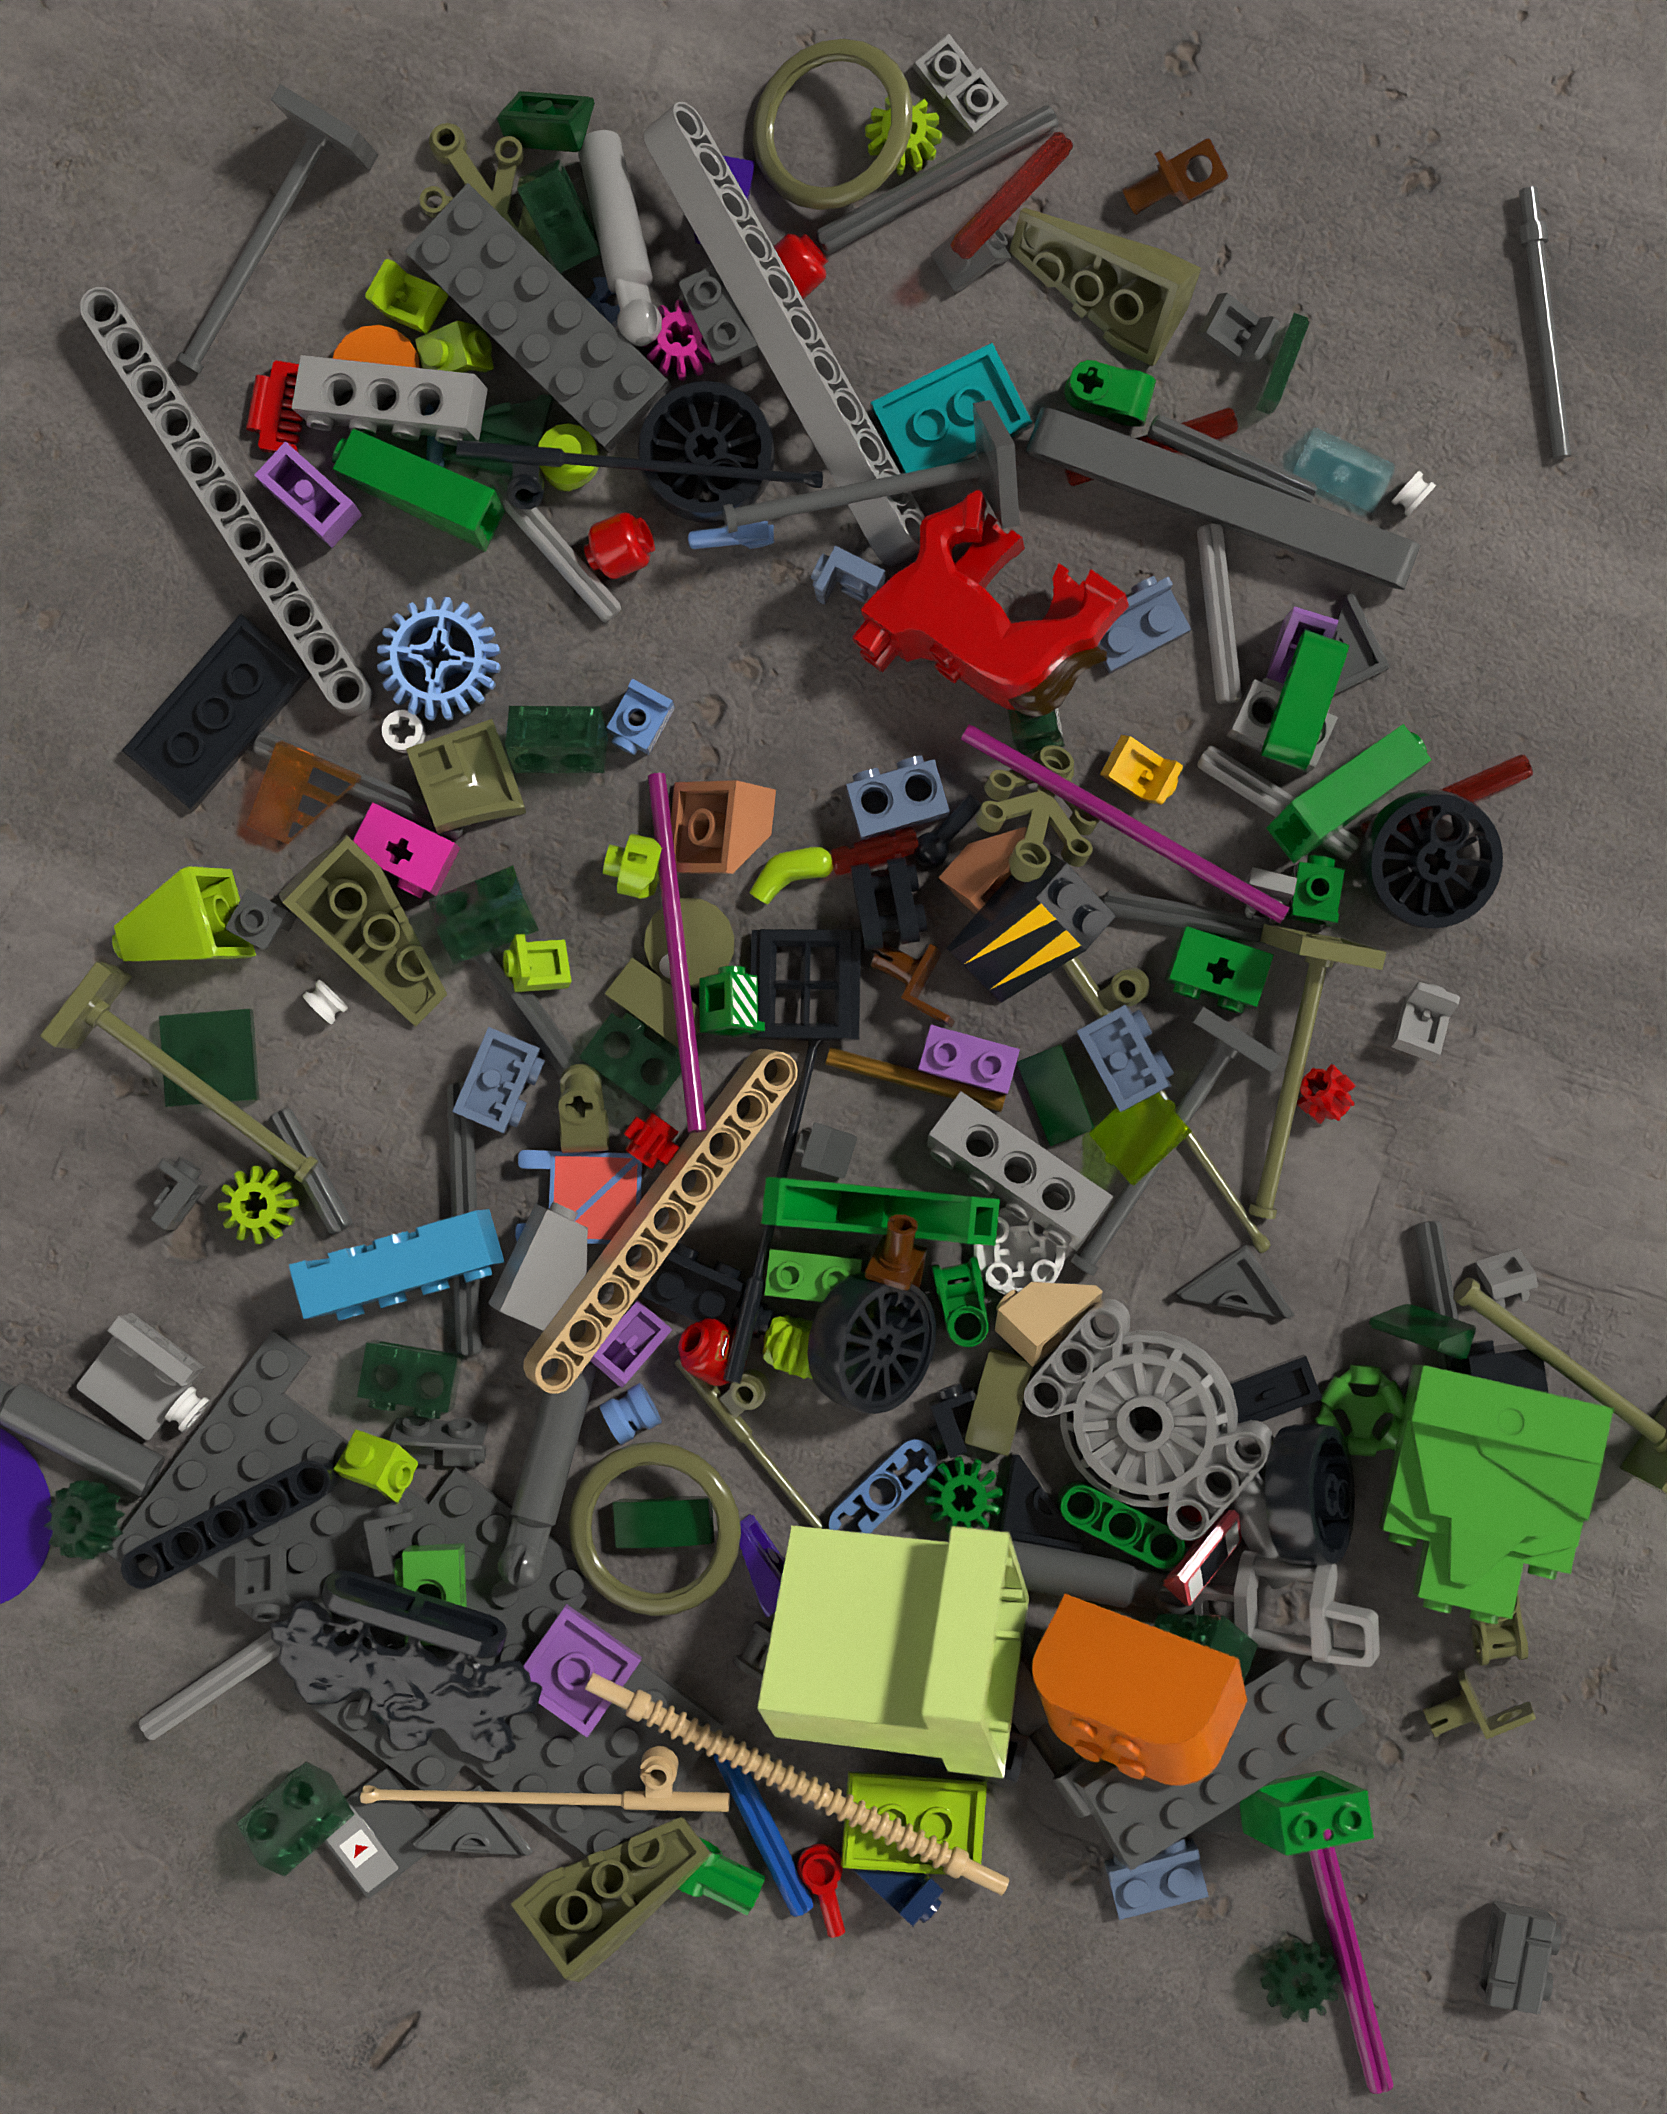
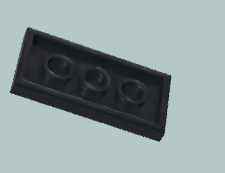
M240 614L123 748L122 752L185 806L195 811L254 743L260 732L267 728L312 675L245 616Z

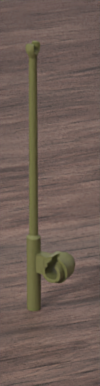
M1077 956L1062 965L1097 1019L1123 1005L1133 1006L1138 1004L1148 995L1150 989L1147 975L1137 968L1130 967L1121 970L1113 977L1109 986L1100 990ZM1125 980L1134 983L1136 988L1135 994L1126 990ZM1162 1090L1154 1096L1170 1118L1176 1107L1166 1092ZM1187 1125L1181 1134L1251 1236L1256 1250L1260 1254L1266 1252L1271 1246L1269 1240L1258 1230Z
M680 1358L676 1360L674 1364L738 1443H744L812 1528L827 1529L752 1436L753 1431L740 1416L745 1410H753L759 1407L770 1394L768 1378L758 1370H745L741 1384L731 1383L730 1389L722 1394L716 1386L709 1385L689 1374L681 1366Z

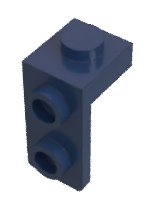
M852 1869L911 1926H914L919 1920L922 1923L928 1921L941 1905L938 1897L944 1890L925 1873Z

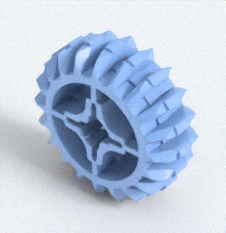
M427 597L424 600L425 611L420 612L413 602L407 605L408 611L412 616L406 621L400 614H394L392 618L400 627L397 632L390 628L383 629V636L391 641L392 644L379 645L377 652L383 657L390 658V660L379 663L377 670L381 674H392L384 680L382 685L387 691L398 689L393 697V700L398 705H402L410 699L408 704L409 713L417 715L425 705V717L428 720H435L438 708L442 709L446 720H452L454 716L452 706L458 705L462 713L467 715L471 712L469 705L466 703V700L470 697H473L479 704L485 702V698L478 691L480 686L490 690L495 688V682L485 676L486 672H500L501 666L498 662L488 660L487 658L497 656L501 653L498 644H485L495 636V632L492 627L479 629L485 620L480 612L468 618L470 607L467 603L462 602L453 613V602L449 597H444L441 601L440 609H436L434 600L431 597ZM437 625V627L433 628L431 637L427 642L421 645L410 644V647H408L415 635L428 627ZM451 626L461 629L471 637L475 657L466 656L464 652L452 649ZM443 645V652L448 658L452 657V659L440 661L439 667L436 668L430 660L425 658L437 657ZM404 661L412 662L415 666L425 668V681L428 683L427 692L416 689L408 682L404 671ZM468 670L471 671L461 685L451 691L441 693V690H445L446 682L451 675L467 673Z

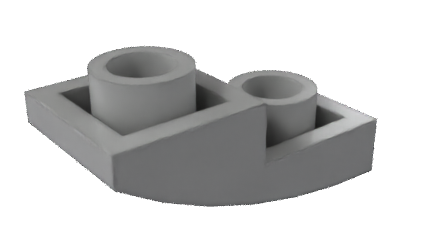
M950 34L946 35L912 65L937 98L972 134L1009 104L981 67L978 70L974 67Z

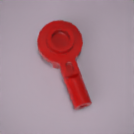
M814 1844L800 1854L797 1862V1872L803 1884L807 1888L812 1889L813 1894L818 1895L827 1935L830 1938H835L846 1932L835 1891L838 1887L837 1882L843 1873L841 1858L833 1847L826 1844Z

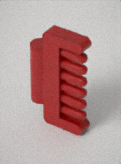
M275 360L272 363L270 377L264 375L255 376L246 430L260 433L258 446L263 452L274 454L286 441L299 453L294 444L299 443L300 437L296 434L279 432V430L299 433L302 430V426L298 423L281 421V419L298 422L303 420L296 412L283 410V408H292L293 400L285 399V396L294 397L295 389L288 388L287 385L295 387L297 379L295 377H297L299 364Z

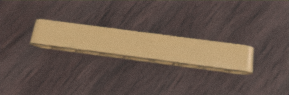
M759 1049L747 1057L706 1112L707 1131L691 1133L527 1353L523 1368L525 1375L532 1383L548 1393H561L574 1383L794 1085L798 1069L796 1062L790 1055L770 1049ZM774 1059L777 1064V1074L773 1080L767 1082L764 1076V1068L770 1060ZM747 1096L750 1100V1110L744 1118L740 1119L736 1111L737 1104L740 1099ZM721 1133L723 1147L717 1154L712 1155L709 1150V1142L715 1134ZM694 1170L696 1183L690 1191L684 1192L681 1186L682 1178L688 1171ZM666 1207L669 1212V1219L666 1225L656 1229L654 1226V1216L659 1209ZM639 1244L642 1250L639 1261L635 1265L627 1266L626 1254L632 1246ZM612 1282L614 1286L612 1298L606 1303L599 1304L598 1292L604 1284ZM585 1320L586 1331L583 1337L577 1341H571L569 1334L572 1325L577 1321ZM552 1358H557L558 1369L556 1373L548 1379H542L541 1369L544 1363Z

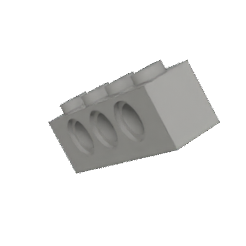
M301 355L291 409L306 421L307 426L317 430L332 431L334 425L349 427L350 431L356 429L370 436L376 435L377 430L390 431L393 436L410 441L419 440L420 435L434 436L438 442L457 446L458 440L479 442L488 388L475 374ZM353 390L351 400L347 404L339 406L342 395ZM396 395L395 404L390 409L382 411L384 401L388 397ZM440 400L437 411L425 416L427 406L432 401Z
M961 1091L929 1133L927 1147L931 1149L930 1155L938 1163L949 1169L956 1166L969 1175L968 1181L973 1187L986 1195H991L992 1192L1007 1202L1005 1206L1013 1215L1025 1222H1028L1030 1218L1045 1228V1236L1062 1248H1067L1069 1245L1078 1250L1107 1210L1113 1198L1111 1194ZM972 1140H982L988 1144L991 1152L984 1157H976L967 1150L966 1145ZM1010 1166H1019L1027 1172L1029 1179L1023 1183H1013L1006 1178L1004 1170ZM1048 1192L1059 1193L1064 1197L1066 1207L1060 1210H1052L1044 1204L1042 1196Z

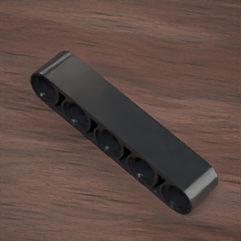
M323 1456L307 1458L129 1551L122 1560L121 1573L123 1579L134 1588H150L319 1501L332 1492L338 1483V1473L334 1471V1463ZM306 1468H316L323 1474L324 1486L321 1490L314 1491L305 1485L303 1475ZM265 1489H273L280 1494L282 1508L279 1512H271L263 1505L262 1495ZM228 1510L237 1514L241 1523L238 1533H230L223 1528L221 1524L223 1511ZM182 1532H189L197 1538L199 1547L195 1555L188 1554L181 1548L179 1541ZM141 1553L152 1556L156 1561L157 1570L154 1576H148L140 1570L138 1560Z

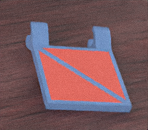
M522 1150L518 1154V1165L521 1168L550 1169L549 1208L552 1202H555L577 1212L578 1214L574 1221L588 1228L587 1244H609L641 1201L642 1162L630 1153H562V1151ZM526 1223L517 1224L515 1231L517 1241Z

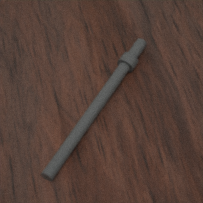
M1532 186L1519 190L1523 225L1519 226L1521 246L1526 247L1552 456L1553 459H1563L1571 456L1545 252V243L1549 239L1546 221H1541L1538 189Z

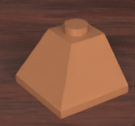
M737 780L675 782L671 825L677 873L733 874L771 836L776 790Z
M1026 827L969 843L939 876L944 885L975 915L1012 874L1009 857L1016 844L1024 839Z

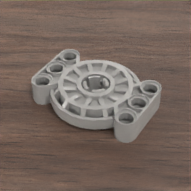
M1101 1300L1084 1315L1029 1381L1024 1390L1025 1404L1033 1414L1040 1417L1060 1414V1428L1065 1448L1075 1467L1092 1486L1107 1496L1132 1506L1150 1508L1168 1506L1167 1523L1172 1533L1183 1540L1198 1539L1211 1527L1264 1466L1274 1440L1273 1433L1267 1425L1260 1421L1250 1420L1238 1423V1409L1233 1389L1222 1369L1206 1351L1185 1338L1164 1331L1137 1330L1129 1332L1130 1315L1127 1308L1117 1300ZM1103 1314L1109 1316L1115 1323V1333L1109 1334L1101 1331L1096 1324V1315ZM1072 1348L1081 1351L1086 1357L1087 1366L1077 1367L1073 1365L1068 1358V1349ZM1044 1382L1053 1385L1058 1392V1400L1052 1401L1045 1398L1041 1394L1040 1383ZM1220 1393L1223 1397L1224 1405H1222ZM1145 1406L1154 1409L1161 1416L1162 1430L1150 1431L1145 1429L1142 1434L1136 1432L1134 1428L1138 1422L1135 1417V1408ZM1245 1437L1254 1439L1260 1445L1261 1453L1258 1455L1245 1453L1240 1447L1239 1439ZM1217 1471L1226 1474L1231 1481L1232 1487L1223 1489L1215 1486L1211 1481L1210 1473ZM1190 1505L1197 1508L1201 1513L1202 1521L1193 1522L1186 1519L1182 1514L1181 1506Z

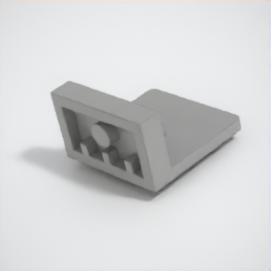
M129 1313L118 1316L108 1329V1332L114 1336L78 1382L77 1389L143 1439L150 1440L166 1421L165 1416L173 1404L193 1385L205 1367L135 1314Z

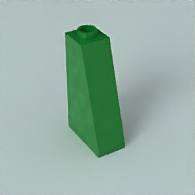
M352 429L348 439L342 438L334 450L332 456V463L335 464L333 471L341 481L483 551H486L506 512L495 490L356 429Z
M1402 724L1290 802L1266 829L1293 864H1295L1423 769L1432 760L1427 754L1423 740L1417 734L1410 732Z

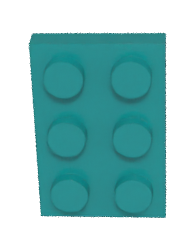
M993 343L870 402V408L903 474L963 462L975 456L976 440L973 403L991 400L1011 438L1032 428L1033 424Z

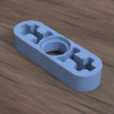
M916 1437L903 1441L833 1508L829 1516V1530H838L840 1528L841 1520L838 1516L841 1513L845 1512L846 1515L851 1516L861 1507L859 1503L853 1500L858 1495H862L865 1504L874 1512L879 1513L875 1518L870 1519L866 1511L857 1522L860 1528L857 1533L870 1534L934 1472L937 1458L932 1445L926 1440ZM911 1448L913 1451L918 1452L923 1448L927 1452L923 1458L927 1466L922 1470L916 1466L912 1467L904 1475L906 1479L912 1482L907 1487H903L899 1477L894 1472L887 1470V1468L892 1463H895L899 1471L908 1461L905 1454L906 1450ZM886 1478L894 1483L896 1494L892 1501L886 1504H878L871 1499L869 1488L875 1480Z

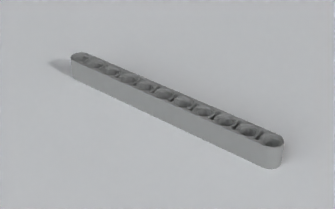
M677 102L645 129L644 141L836 485L840 487L899 475L900 472L705 123L691 105L685 102ZM911 491L848 504L873 551L885 565L890 567L897 566L919 552L920 525L925 516Z
M95 287L88 290L80 301L82 318L323 694L344 715L359 716L364 714L370 708L373 701V692L369 683L133 315L112 290L106 287ZM107 306H115L113 316L109 320L104 322L97 321L100 310ZM132 343L139 344V350L133 358L128 360L121 359V353L127 345ZM163 381V389L160 394L152 398L145 397V391L152 382ZM188 419V426L182 434L177 436L169 434L171 424L175 420ZM211 456L212 465L210 469L202 474H195L193 472L195 462L201 457ZM236 494L237 502L231 510L227 512L218 511V502L224 495ZM253 531L261 533V541L256 548L252 550L242 549L243 538L248 533ZM276 569L285 570L286 578L282 585L277 588H268L266 586L268 574ZM300 607H308L310 609L309 620L302 626H292L290 623L292 612ZM323 645H333L335 648L333 659L325 665L316 664L314 658L317 649ZM347 683H357L359 685L358 697L350 703L340 702V689Z

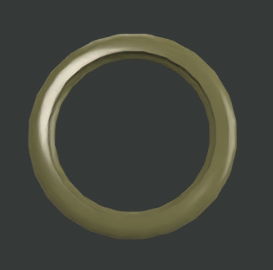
M845 38L816 43L800 50L782 64L767 83L759 99L753 120V147L758 167L767 183L782 198L799 207L816 210L841 208L867 197L878 189L894 172L907 148L912 129L913 109L908 82L898 64L883 50L865 41ZM838 61L856 63L869 69L881 81L888 93L891 106V126L887 141L876 160L866 171L853 180L831 187L807 185L795 179L784 168L777 155L774 143V123L778 108L789 89L811 69Z
M660 1442L636 1443L608 1454L597 1462L580 1482L572 1501L569 1519L571 1548L583 1575L591 1586L609 1602L632 1613L648 1616L676 1615L699 1606L713 1596L726 1581L738 1556L741 1528L738 1508L730 1488L717 1470L704 1459L677 1445ZM659 1465L671 1467L688 1475L704 1490L716 1513L718 1537L716 1549L709 1565L693 1582L686 1587L672 1592L648 1593L637 1591L622 1584L608 1572L600 1561L593 1544L591 1524L593 1510L599 1495L614 1478L638 1466Z

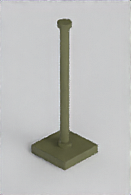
M1264 924L1260 942L1306 956L1305 962L1309 963L1255 1203L1250 1204L1248 1212L1257 1217L1276 1219L1277 1209L1274 1208V1202L1327 967L1333 968V963L1336 961L1383 970L1386 951L1344 938Z
M96 961L40 1037L56 1048L78 1049L92 1029L99 1026L296 1173L294 1178L303 1183L319 1161L312 1156L308 1158L303 1156L109 1011L111 1004L132 976L119 966Z
M1469 1277L1463 1280L1454 1292V1301L1461 1306L1469 1305L1599 1403L1606 1407L1614 1408V1414L1642 1434L1620 1466V1469L1635 1480L1667 1495V1401L1655 1418L1652 1419L1479 1290L1480 1284Z

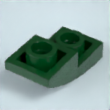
M668 1496L664 1499H619L613 1502L616 1548L680 1547L705 1545L715 1542L713 1506L708 1496Z

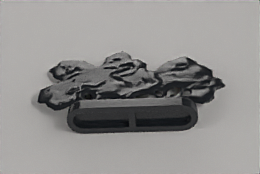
M337 1571L330 1574L326 1578L322 1594L325 1607L333 1613L352 1620L334 1622L329 1617L328 1612L319 1604L304 1600L293 1605L288 1620L270 1623L269 1627L272 1630L270 1638L281 1647L277 1662L282 1667L284 1673L294 1681L295 1689L305 1703L309 1705L336 1704L359 1690L367 1692L373 1698L369 1707L370 1713L379 1724L387 1726L389 1729L388 1737L397 1751L425 1746L434 1731L444 1729L455 1742L459 1751L485 1762L500 1760L502 1754L512 1752L517 1746L513 1740L512 1730L504 1722V1718L534 1712L543 1688L539 1683L531 1681L530 1673L519 1661L507 1660L492 1666L479 1665L475 1658H493L503 1650L507 1637V1628L500 1619L355 1572ZM325 1625L335 1626L334 1631L329 1634L323 1633V1627ZM373 1625L408 1636L407 1645L401 1649L384 1647L373 1638L369 1629ZM354 1629H357L359 1632L355 1641L343 1647L334 1643V1639L345 1630L346 1633L353 1635ZM364 1637L370 1640L372 1645L370 1649L361 1644ZM420 1641L456 1652L447 1660H442L430 1650L425 1649L420 1644ZM465 1664L473 1669V1676L469 1679L463 1675Z

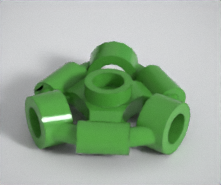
M1350 1365V1369L1341 1377H1333L1321 1395L1322 1399L1320 1401L1322 1405L1318 1417L1315 1418V1423L1337 1428L1347 1444L1350 1455L1375 1457L1377 1451L1385 1449L1395 1450L1405 1398L1396 1380L1390 1381L1381 1372V1367ZM1350 1383L1379 1385V1389L1375 1395H1355L1351 1391ZM1341 1409L1347 1416L1351 1432L1346 1437H1344L1342 1429L1331 1411ZM1383 1413H1391L1394 1416L1385 1424L1377 1440L1372 1434L1376 1421Z

